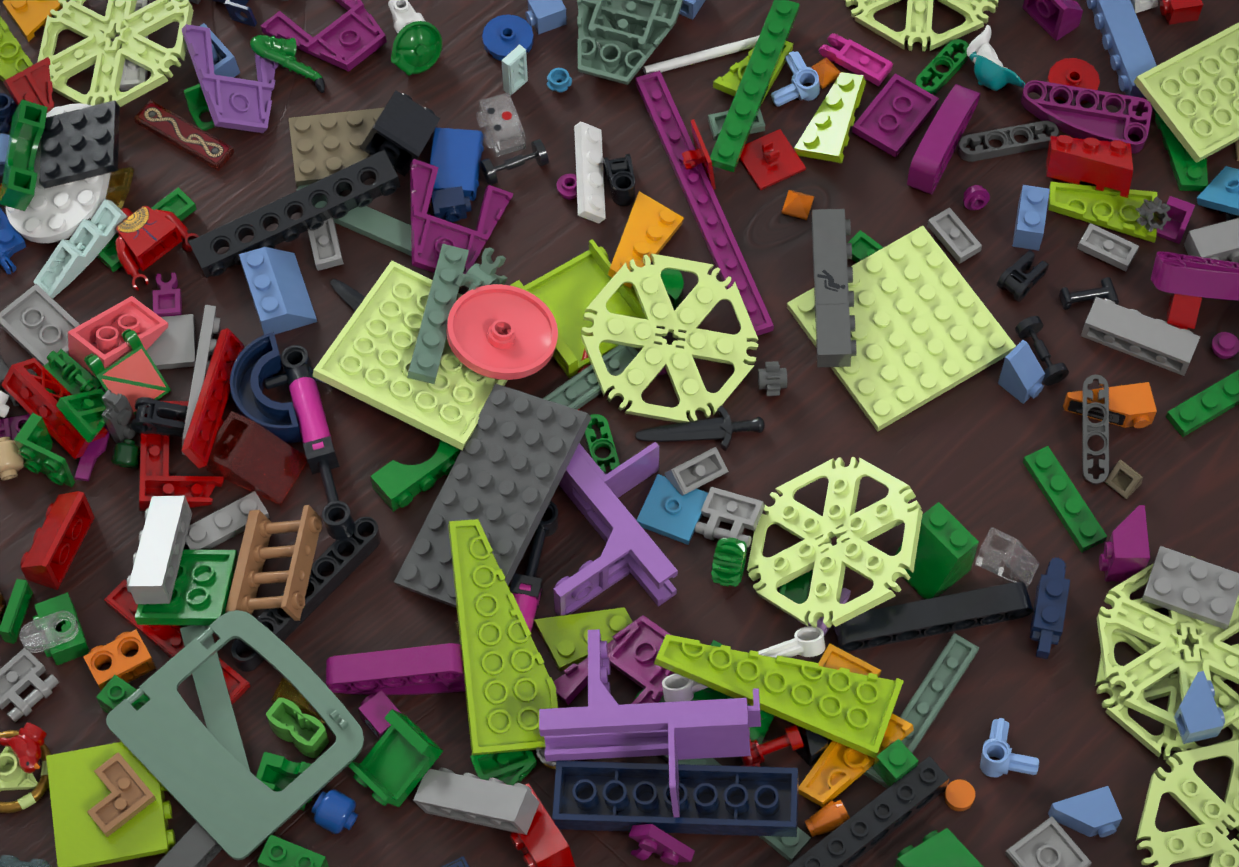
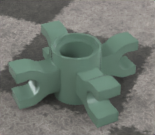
M491 247L485 248L482 254V264L476 263L466 274H460L456 284L459 287H468V291L485 285H505L508 278L504 275L498 276L495 272L497 268L504 264L506 258L498 256L495 262H493L491 255L494 249Z

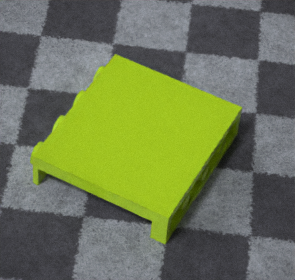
M593 239L589 241L588 251L529 284L523 286L520 280L510 285L532 293L543 301L552 312L558 328V339L553 357L568 378L578 374V371L585 365L591 364L589 358L582 360L585 347L581 340V335H583L581 330L582 327L591 328L593 323L589 320H583L584 313H588L585 312L586 308L612 279L608 275L611 266L608 254L602 246L598 247ZM622 284L606 303V309L610 313L646 319L633 286L630 289ZM601 342L599 345L601 355L604 356L618 346V344Z
M122 742L46 756L58 867H94L161 853L167 854L176 845L174 830L168 827V819L172 818V808L170 801H165L164 791L167 790ZM119 752L153 793L156 800L110 836L106 837L88 815L87 811L110 794V791L97 777L94 770Z

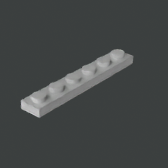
M205 305L182 446L210 364V355H213L217 339H213V335L219 334L221 318L216 317V306Z

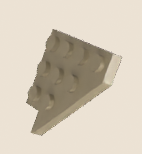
M384 108L289 118L296 187L310 185L370 157L371 155L360 149V146Z

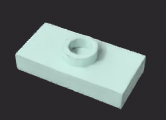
M520 44L501 60L503 90L509 95L514 94L528 81L526 49Z

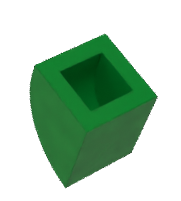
M664 269L661 272V279L675 311L683 301V277L679 270Z

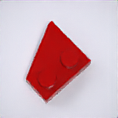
M49 57L3 81L17 106L21 100H26L48 107L47 113L54 108Z

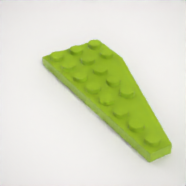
M479 519L449 521L448 528L472 755L545 749L544 736H540L539 709L558 708L556 686L544 666V660L540 652L538 653L532 640V634L513 593L509 590L502 569L497 564Z

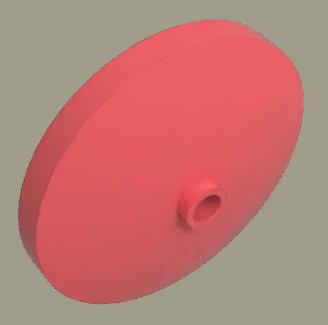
M493 284L480 286L475 290L472 289L463 294L454 303L448 316L446 334L452 352L466 367L489 378L513 380L538 372L550 361L557 344L558 328L552 312L538 297L518 287Z

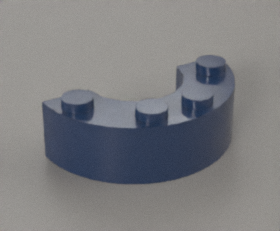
M271 332L252 341L238 355L230 376L232 397L241 421L255 435L276 443L302 442L293 403L272 401L263 394L264 380L284 371L274 332Z

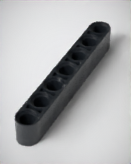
M366 516L355 521L354 533L345 540H336L312 564L307 590H311L313 593L305 597V606L302 609L300 621H294L290 616H280L284 612L282 608L266 609L257 620L270 631H273V634L283 642L379 546L381 538L375 519ZM366 531L373 532V534L368 537L360 536L363 532ZM345 551L353 552V554L350 556H341V554ZM324 571H333V574L330 576H321ZM236 639L231 646L235 665L241 671H253L265 660L240 639ZM244 651H252L249 657H239Z
M1014 582L868 610L836 627L833 625L839 648L849 652L1015 620L1030 615L1033 612V608L1025 583Z

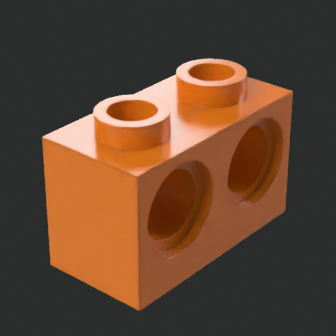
M136 629L132 632H124L118 635L114 641L104 646L94 647L87 655L83 656L100 691L114 675L129 683L156 669L152 657ZM130 650H138L136 655L126 657ZM111 663L109 669L105 671L99 670L103 664Z

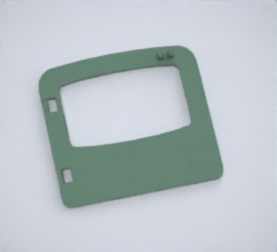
M239 610L229 611L216 619L200 636L193 639L140 685L132 695L110 711L106 718L110 731L234 860H243L269 838L270 834L272 835L347 767L362 751L364 744L361 726L327 685L267 627L251 614ZM215 633L220 639L207 650L202 643ZM235 638L242 640L271 664L304 697L336 737L335 743L284 790L279 792L270 789L245 768L203 725L178 693V686L225 644ZM145 694L150 700L137 711L131 704Z

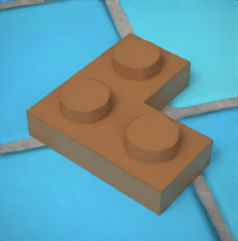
M118 752L94 770L97 777L110 791V794L88 810L87 813L104 835L108 837L154 802L156 798Z

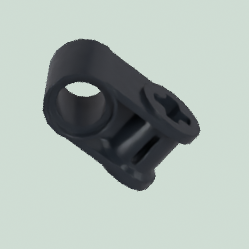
M625 154V157L610 160L608 157L603 158L605 177L609 183L613 201L620 206L630 205L635 200V177L630 154Z

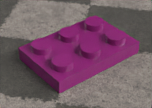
M895 73L852 126V133L890 155L897 157L938 105L939 98Z

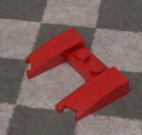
M163 401L187 407L189 401ZM222 419L218 431L224 430V422ZM141 433L139 511H145L149 508L152 496H185L190 508L211 505L213 499L210 498V495L215 486L222 487L224 477L169 476V436Z

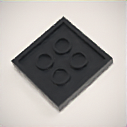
M115 100L46 117L41 140L39 183L44 189L118 171L120 106Z

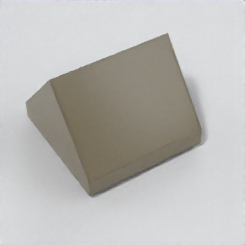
M1119 460L1104 482L1127 499L1142 484L1143 477L1122 460Z

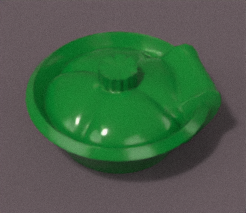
M416 21L406 25L399 31L394 40L391 55L392 63L408 76L429 70L437 62L442 51L440 32L434 25L425 21Z

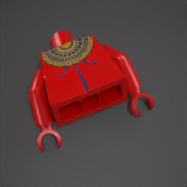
M142 206L135 213L128 208L121 209L128 217L116 227L119 236L115 241L117 257L127 275L131 274L133 278L131 286L135 291H139L135 284V280L138 278L143 279L145 285H148V278L143 274H139V268L142 271L146 270L180 242H182V247L185 251H193L188 243V239L193 240L199 236L195 233L189 234L187 232L188 228L173 212L158 209L152 210L148 206Z

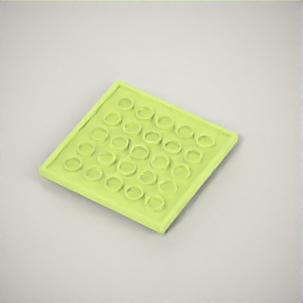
M921 226L851 266L853 267V283H848V290L854 291V307H849L850 315H855V332H850L851 340H856V356H851V367H831V369L878 432L1005 358L1016 345L925 227ZM814 288L789 301L787 309L816 347Z
M391 261L313 371V377L463 451L478 424L479 414L495 383L504 386L508 380L489 378L466 367L452 352L447 338L435 384L407 378L433 280ZM458 293L456 301L462 296V294Z

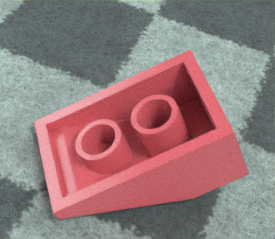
M131 296L68 331L69 356L94 375L84 361L86 356L91 353L97 355L104 368H106L131 351L121 336L125 330L131 329L135 331L147 351L168 328V322Z

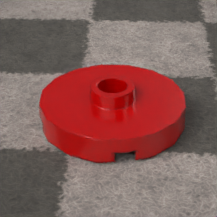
M1065 58L1056 62L1050 68L1047 82L1098 90L1100 79L1096 69L1085 60ZM1055 97L1056 100L1059 101L1060 99L1066 103L1063 97ZM1082 101L1080 102V105H1083L1088 101Z

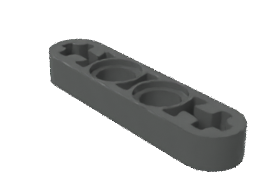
M1040 121L970 134L961 138L958 146V155L965 161L973 162L1048 148L1050 137L1041 134L1042 131H1045L1051 137L1058 136L1059 130L1053 122ZM1024 135L1028 141L1018 143L1015 141L1014 136ZM992 139H997L1003 145L999 148H994L988 142ZM970 145V147L974 149V151H970V149L966 148V146Z
M1096 374L1086 378L1082 387V473L1084 479L1094 485L1104 482L1109 473V386L1104 377ZM1093 381H1098V385L1103 386V390L1098 392V401L1103 399L1104 404L1097 402L1087 404V399L1093 400V391L1087 388V386L1092 385ZM1098 408L1103 412L1104 417L1100 423L1089 421L1087 413L1090 409ZM1099 436L1102 438L1104 446L1100 451L1089 449L1087 442L1090 437ZM1087 455L1093 457L1104 455V460L1098 459V468L1104 471L1103 474L1098 476V479H1093V474H1088V469L1093 467V459L1087 460Z

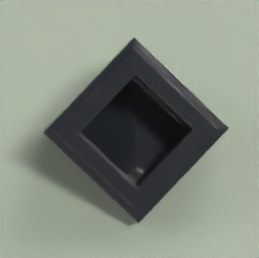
M802 727L799 733L804 747L795 751L811 766L826 750L828 741L823 736Z

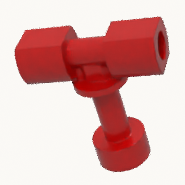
M796 724L785 728L786 735L762 744H758L757 739L753 741L750 739L751 756H741L742 766L761 767L760 763L765 762L764 755L791 746L793 751L804 747Z

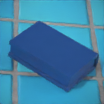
M435 127L430 165L439 168L433 191L462 186L464 196H469L471 201L475 200L479 186L480 161L484 150V134L482 131Z

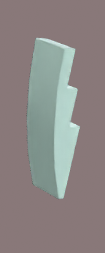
M105 199L91 220H82L70 240L62 239L33 282L53 299L96 258L117 232L116 227L128 216L111 200Z

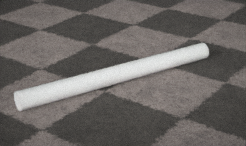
M759 36L643 66L644 73L646 75L656 71L665 72L755 47Z

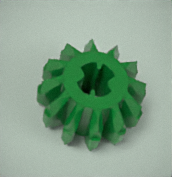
M729 537L721 538L717 542L711 572L714 583L729 587L737 586L741 582L747 553V546L744 541Z

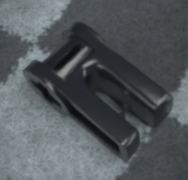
M1029 250L1013 266L1004 271L996 286L1000 289L1005 288L1014 295L1013 298L1019 302L1046 274L1049 264L1046 261H1041L1029 273L1025 274L1024 272L1030 269L1035 258L1034 252Z
M148 397L136 399V417L132 420L131 424L134 431L142 434L183 437L185 423L181 421L186 420L187 406L157 401Z

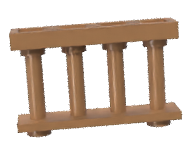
M304 505L301 520L272 523L260 510L249 511L225 610L226 613L239 610L252 615V612L258 609L282 608L294 621H300L302 609L305 606V595L319 532L322 530V518L309 505ZM298 532L295 545L268 547L272 534ZM292 557L289 570L262 572L266 559ZM286 582L283 596L256 598L260 584Z

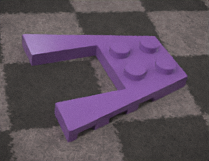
M185 24L182 28V33L214 125L217 127L264 133L268 128L272 104L270 99L275 86L274 75L278 63L255 54L258 81L215 75L210 28Z

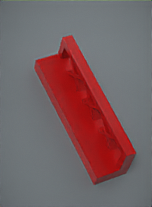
M35 358L11 365L1 386L30 415L35 413L41 416L49 434L74 459L82 457L89 443L56 406L60 397L72 394ZM32 369L38 376L30 374L27 370ZM45 388L53 390L56 394L49 393ZM103 427L92 442L104 438L108 430Z

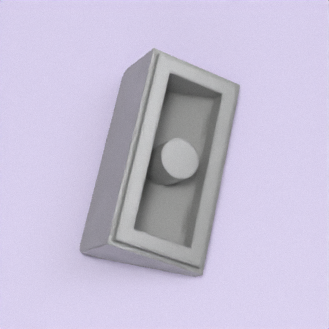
M714 447L664 474L683 496L729 471L717 448Z

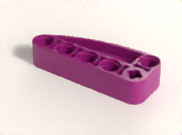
M1038 80L1028 82L1024 86L1021 103L1027 111L1041 121L1053 122L1059 131L1079 139L1095 138L1099 141L1110 142L1120 140L1131 144V153L1140 152L1146 142L1152 114V106L1147 99ZM1035 92L1040 95V98L1033 100L1028 97V94ZM1063 97L1066 103H1056L1054 98ZM1088 101L1092 104V107L1084 108L1080 105V102ZM1109 105H1113L1116 108H1118L1119 111L1116 113L1109 112L1106 109V107ZM1136 111L1142 112L1141 116L1135 115ZM1135 134L1141 140L1133 142L1128 138V135Z
M955 84L938 110L912 159L907 180L908 186L931 195L933 194L977 107L981 93Z
M1163 251L1156 253L1151 281L1157 289L1181 295L1239 300V263Z
M448 643L333 656L326 660L325 684L333 693L376 695L381 690L385 695H420L465 691L461 645Z

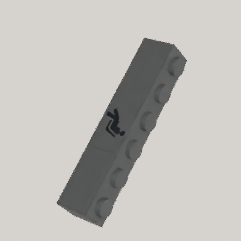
M845 209L812 210L817 367H851V356H856V340H851L850 332H855V315H850L849 307H854V291L848 290V283H853V267H847V259H852V244L846 243V235H851L850 219H845Z

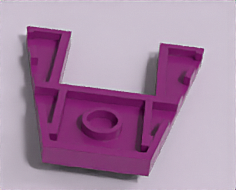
M335 0L347 12L315 37L310 36L281 11L260 25L264 34L275 36L278 39L295 38L297 49L348 72L387 42L386 35L372 15L366 11L361 0Z
M413 159L410 163L412 266L435 273L442 244L469 250L463 274H466L474 265L483 246L513 197V193L488 185L485 189L476 230L454 224L427 214L439 167Z
M644 615L612 636L613 640L607 644L610 665L644 689L631 704L659 703L663 696L662 681L667 676L675 674L654 664L666 634H671ZM588 658L578 665L574 663L564 670L565 674L554 681L557 697L568 705L588 684Z

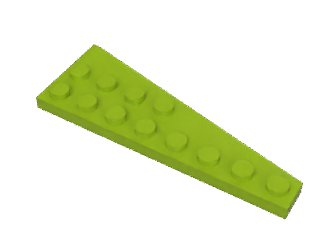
M666 634L654 664L730 697L747 698V704L754 706L753 689L759 688L761 710L873 758L878 754L904 682L899 678H896V680L877 677L878 674L868 673V675L850 672V669L841 667L839 670L819 666V663L778 655L776 658L759 655V652L752 650L749 653L732 650L731 646L721 645L716 647L701 644L699 640Z

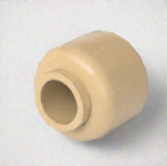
M10 437L0 438L1 480L17 477V472L24 467V459L18 453L19 450L15 441L11 440Z

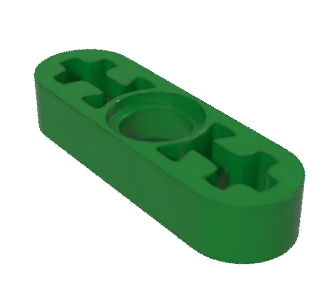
M961 39L950 41L917 76L915 85L935 96L967 62V48L969 44ZM959 50L962 51V53H960V52L957 53V54L954 56V59H953V60L951 59L952 56H953V51H954V52H958ZM938 65H946L949 68V71L946 73L938 72L935 67ZM931 77H932V78H933V80H932V85H931V86L928 85V86H926V87H923L922 85H923V84H924V85H927V84L931 81Z
M593 414L590 415L591 420L584 433L590 457L606 475V466H609L611 472L620 466L607 419L602 415ZM594 424H597L598 428H600L601 438L597 440L595 431L592 429ZM600 447H606L610 450L611 454L606 458H599L595 455V451Z

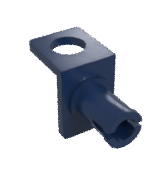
M212 0L225 4L231 20L253 27L256 26L257 21L251 8L245 6L249 0ZM241 11L245 13L248 18L241 16Z

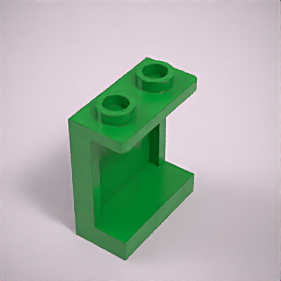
M391 709L384 718L391 724L360 764L352 761L348 766L355 772L353 778L366 788L369 786L374 791L372 797L384 806L389 803L400 807L439 758L443 750L409 717Z

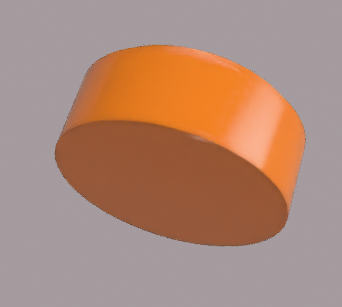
M954 780L948 784L945 790V802L952 810L965 811L974 802L975 790L965 780Z

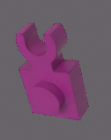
M175 272L171 273L172 278L166 283L163 282L161 274L156 276V282L160 290L153 291V312L160 317L182 315V293L180 288L176 289L178 280Z

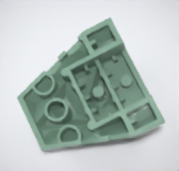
M577 0L578 72L628 85L676 24L683 0Z

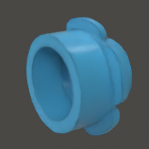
M555 68L547 76V86L552 91L564 92L572 84V78L569 76L568 71L563 68Z

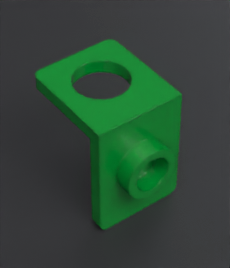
M197 84L185 89L184 95L188 110L199 131L203 132L215 127L213 120L210 122H202L200 120L202 113L210 112L201 85Z

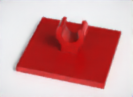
M693 119L690 122L695 150L682 153L683 163L686 170L702 163L711 186L715 190L712 161Z
M781 129L745 144L739 158L760 191L806 170L805 165Z

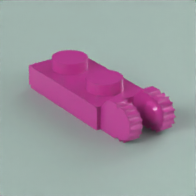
M835 33L830 34L827 39L833 47L824 44L819 48V53L822 57H827L831 62L835 61L838 65L857 75H863L864 79L877 86H880L893 68L891 61Z

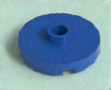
M507 14L497 16L487 23L483 30L482 41L486 52H489L493 58L501 61L519 44L526 49V53L527 51L529 52L532 49L534 35L532 27L525 19Z

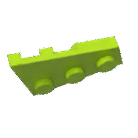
M625 607L534 619V624L560 672L572 664H578L588 658V630L600 629L601 640L607 641L608 644L613 640L612 636L633 622Z

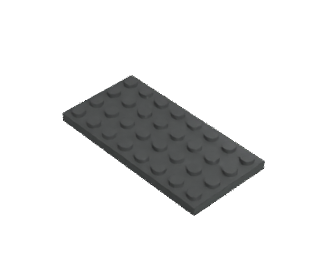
M495 383L479 414L478 424L463 451L461 450L394 583L404 589L457 608L448 524L449 521L479 519L493 550L492 553L499 568L502 569L507 585H509L587 429L591 416L586 412Z

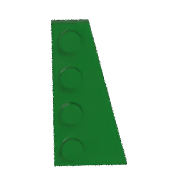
M1152 107L1156 116L1155 122L1163 136L1164 148L1168 150L1171 159L1170 165L1179 191L1202 192L1208 186L1207 159L1205 158L1196 163Z

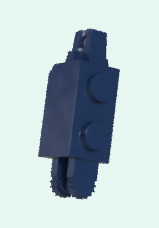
M1059 557L1052 558L1045 575L1041 574L1036 588L1029 638L1038 641L1036 657L1048 659L1051 644L1058 645L1063 632L1070 580L1064 579L1066 563Z

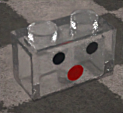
M509 92L480 100V111L476 112V117L480 128L485 127L486 133H484L487 147L493 148L495 156L498 157L526 149L525 132Z

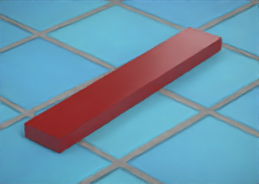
M228 328L220 331L181 449L198 468L207 466L231 390L230 376L232 367L238 355L244 349V344Z
M125 579L104 599L109 607L169 657L173 658L185 647L180 628L183 627L180 625H137L135 614L138 604H136L132 594L128 592ZM220 659L233 705L250 687V683Z

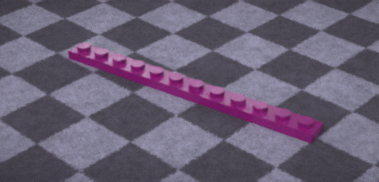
M661 71L636 77V86L716 268L720 269V277L722 281H725L727 277H731L730 284L726 289L733 286L734 282L736 283L757 336L773 331V322L702 163L688 170L684 166L682 153L695 150Z

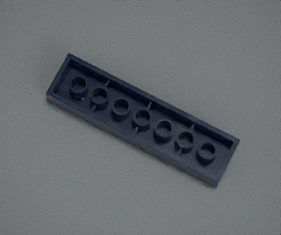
M556 761L552 820L558 829L630 832L632 825L653 824L665 833L797 837L798 768L678 764L680 817H673L669 788V764Z

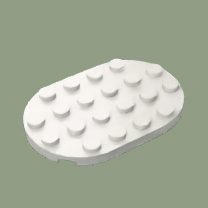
M78 103L58 106L48 112L46 117L92 105ZM41 136L34 164V172L38 173L34 197L25 211L6 206V214L14 229L27 240L36 243H53L71 237L83 219H92L106 198L111 173L44 189L39 183Z

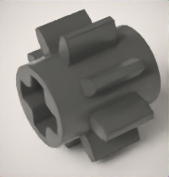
M1155 197L1154 201L1144 199L1141 207L1136 208V211L1141 216L1136 221L1141 226L1145 225L1149 232H1152L1153 228L1163 230L1166 222L1171 221V218L1166 213L1171 208L1166 203L1162 204V200L1158 197Z
M778 361L765 362V369H758L759 390L766 389L767 396H780V390L787 389V369L780 368Z

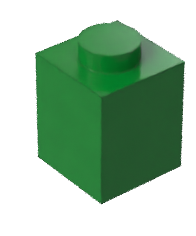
M897 739L876 756L873 769L890 787L918 765V759L900 739Z

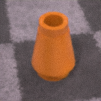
M832 800L804 822L811 836L814 837L834 831L850 817L841 800L836 802Z

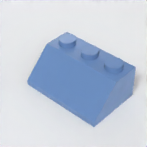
M263 247L239 254L264 335L274 332L275 335L317 322L295 253Z

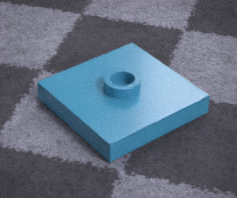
M1225 166L1197 197L1198 205L1239 216V169Z
M658 474L636 521L642 528L689 545L695 532V526L702 516L701 509L708 493L696 488L682 496L665 476Z

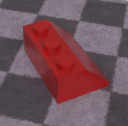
M77 491L60 494L55 503L50 504L42 528L39 527L36 530L33 538L34 543L30 551L26 552L21 560V570L26 580L58 591L95 518L85 493Z

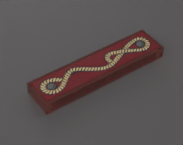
M149 100L134 117L135 123L217 171L234 154V149L230 145L152 100Z

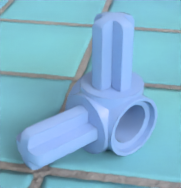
M798 51L790 52L785 57V60L793 73L792 84L771 93L772 101L776 106H781L796 98H799L800 101L814 100L820 93L818 73L811 67L806 66ZM805 83H812V84H813V85L808 86V87L803 86V84H805Z
M1003 718L994 719L989 739L983 744L980 760L982 772L989 777L1002 776L1007 774L1008 770L1036 775L1039 759L1011 753L1012 748L1007 743L1009 722L1004 721ZM989 757H997L1000 760H992Z

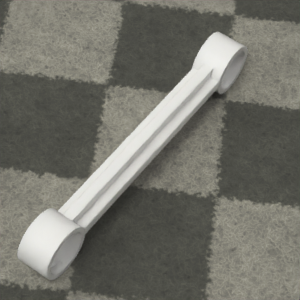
M803 627L795 632L794 639L757 652H759V655L774 658L777 655L789 658L796 655L803 657L818 656L825 650L824 632L819 627ZM679 674L669 675L662 681L664 700L666 702L691 701L694 692L708 688Z

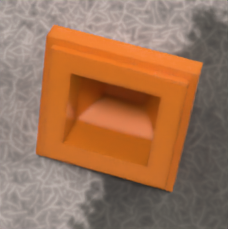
M827 57L811 67L818 73L819 84L822 89L836 81L841 73Z
M788 190L782 214L807 220L814 196Z

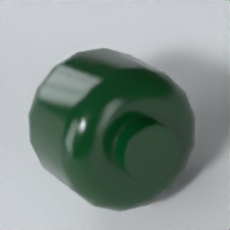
M124 439L123 443H116L113 448L112 463L119 467L137 468L140 464V447L134 445L135 441Z

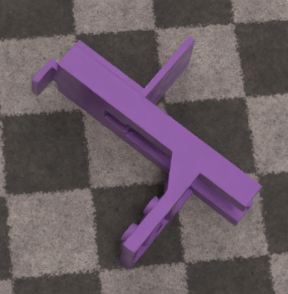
M656 442L606 475L579 443L559 486L603 538L606 546L601 557L595 561H587L579 568V572L571 577L566 576L557 582L553 591L554 608L558 616L570 615L630 573L657 606H660L677 594V589L669 579L676 577L678 570L618 499L659 470V445Z
M600 629L588 630V707L539 709L540 736H544L546 762L669 755V788L673 817H680L678 760L751 756L749 727H761L759 688L753 689L754 706H747V698L618 705L611 695L610 682H608V675L611 672L610 658L608 657L607 641L601 640Z

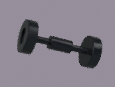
M538 139L531 142L533 153L525 156L520 154L504 160V164L493 167L489 158L480 161L482 173L488 185L498 183L496 172L524 165L525 161L532 158L536 159L540 167L549 164L548 155L542 141Z
M1032 316L1021 321L1015 327V331L1021 339L1032 337L1034 349L1042 362L1045 361L1048 367L1044 370L1043 383L1047 386L1053 385L1065 379L1069 374V370L1064 363L1052 364L1050 361L1051 355L1043 340H1039L1036 335L1044 325L1039 316Z

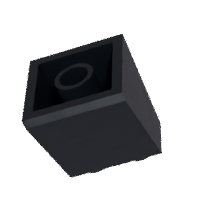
M395 90L360 146V149L371 156L385 150L395 171L405 176L410 169V163L413 159L417 160L441 118L436 116L429 108L422 107L414 102L409 95Z

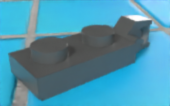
M108 389L102 397L106 406L102 417L114 442L123 443L124 439H132L137 433L131 427L135 414L124 395H116Z

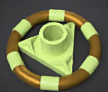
M19 730L0 732V738H11L19 735ZM45 743L40 747L42 751V765L39 783L32 773L28 774L20 768L19 761L11 748L5 747L0 754V791L34 789L16 801L0 802V813H14L24 810L35 804L47 791L49 779L46 756L51 755Z

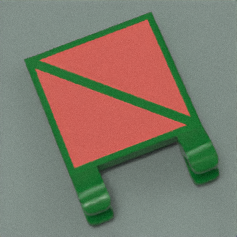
M127 329L121 336L130 347V352L104 368L99 357L93 353L86 356L84 361L94 373L105 392L109 389L116 395H124L136 415V399L148 397L158 400L170 392L171 389L145 350L137 333Z

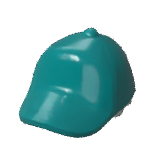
M987 25L985 30L967 48V55L975 64L974 72L978 79V84L984 85L993 91L1001 89L1008 83L1024 88L1025 82L1015 72L1003 67L995 50L989 44L992 32L991 27Z

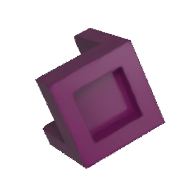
M1169 196L1167 205L1171 209L1166 213L1171 218V221L1166 222L1163 230L1157 228V236L1180 244L1195 205Z

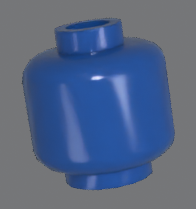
M332 789L328 793L323 791L311 811L315 814L314 822L333 834H339L344 828L350 830L358 817V814L354 812L356 802L336 789Z

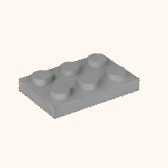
M37 284L0 312V327L41 365L44 366L48 362L47 356L52 351L57 353L62 349L69 355L68 331L80 324Z
M1160 546L1142 600L1226 630L1239 594V573Z

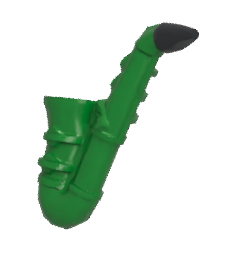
M257 35L252 38L250 47L255 54L288 68L290 72L295 71L297 75L302 74L306 79L311 78L315 82L316 88L321 93L325 92V82L322 75L314 71L310 66H305L302 62L296 61L297 45L295 38L278 39L272 35L271 37L268 35Z

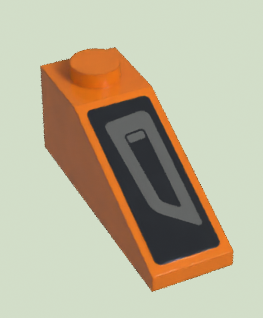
M1149 382L1109 387L1110 424L1124 428H1144L1152 424L1157 410ZM1103 388L1091 389L1093 391V400L1087 399V404L1095 402L1104 404L1103 399L1098 401V392L1103 390ZM1082 391L1067 393L1063 404L1065 411L1082 415ZM1092 408L1087 413L1089 418L1103 420V412L1098 408Z

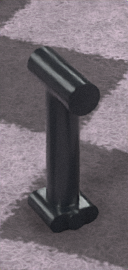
M1107 277L1101 280L1102 288L1070 293L1068 287L1062 288L1059 298L1063 309L1068 310L1072 303L1095 300L1096 297L1106 298L1118 304L1119 300L1111 278Z

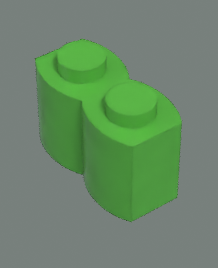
M278 698L266 712L269 725L274 734L282 740L293 742L298 751L305 756L317 758L329 743L324 725L317 718L308 714H302L299 707L288 699Z

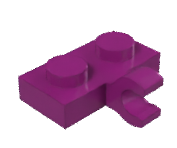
M653 824L632 825L629 837L639 842L640 848L632 850L631 855L640 860H646L655 852L661 856V861L670 865H677L678 862L692 861L695 850Z

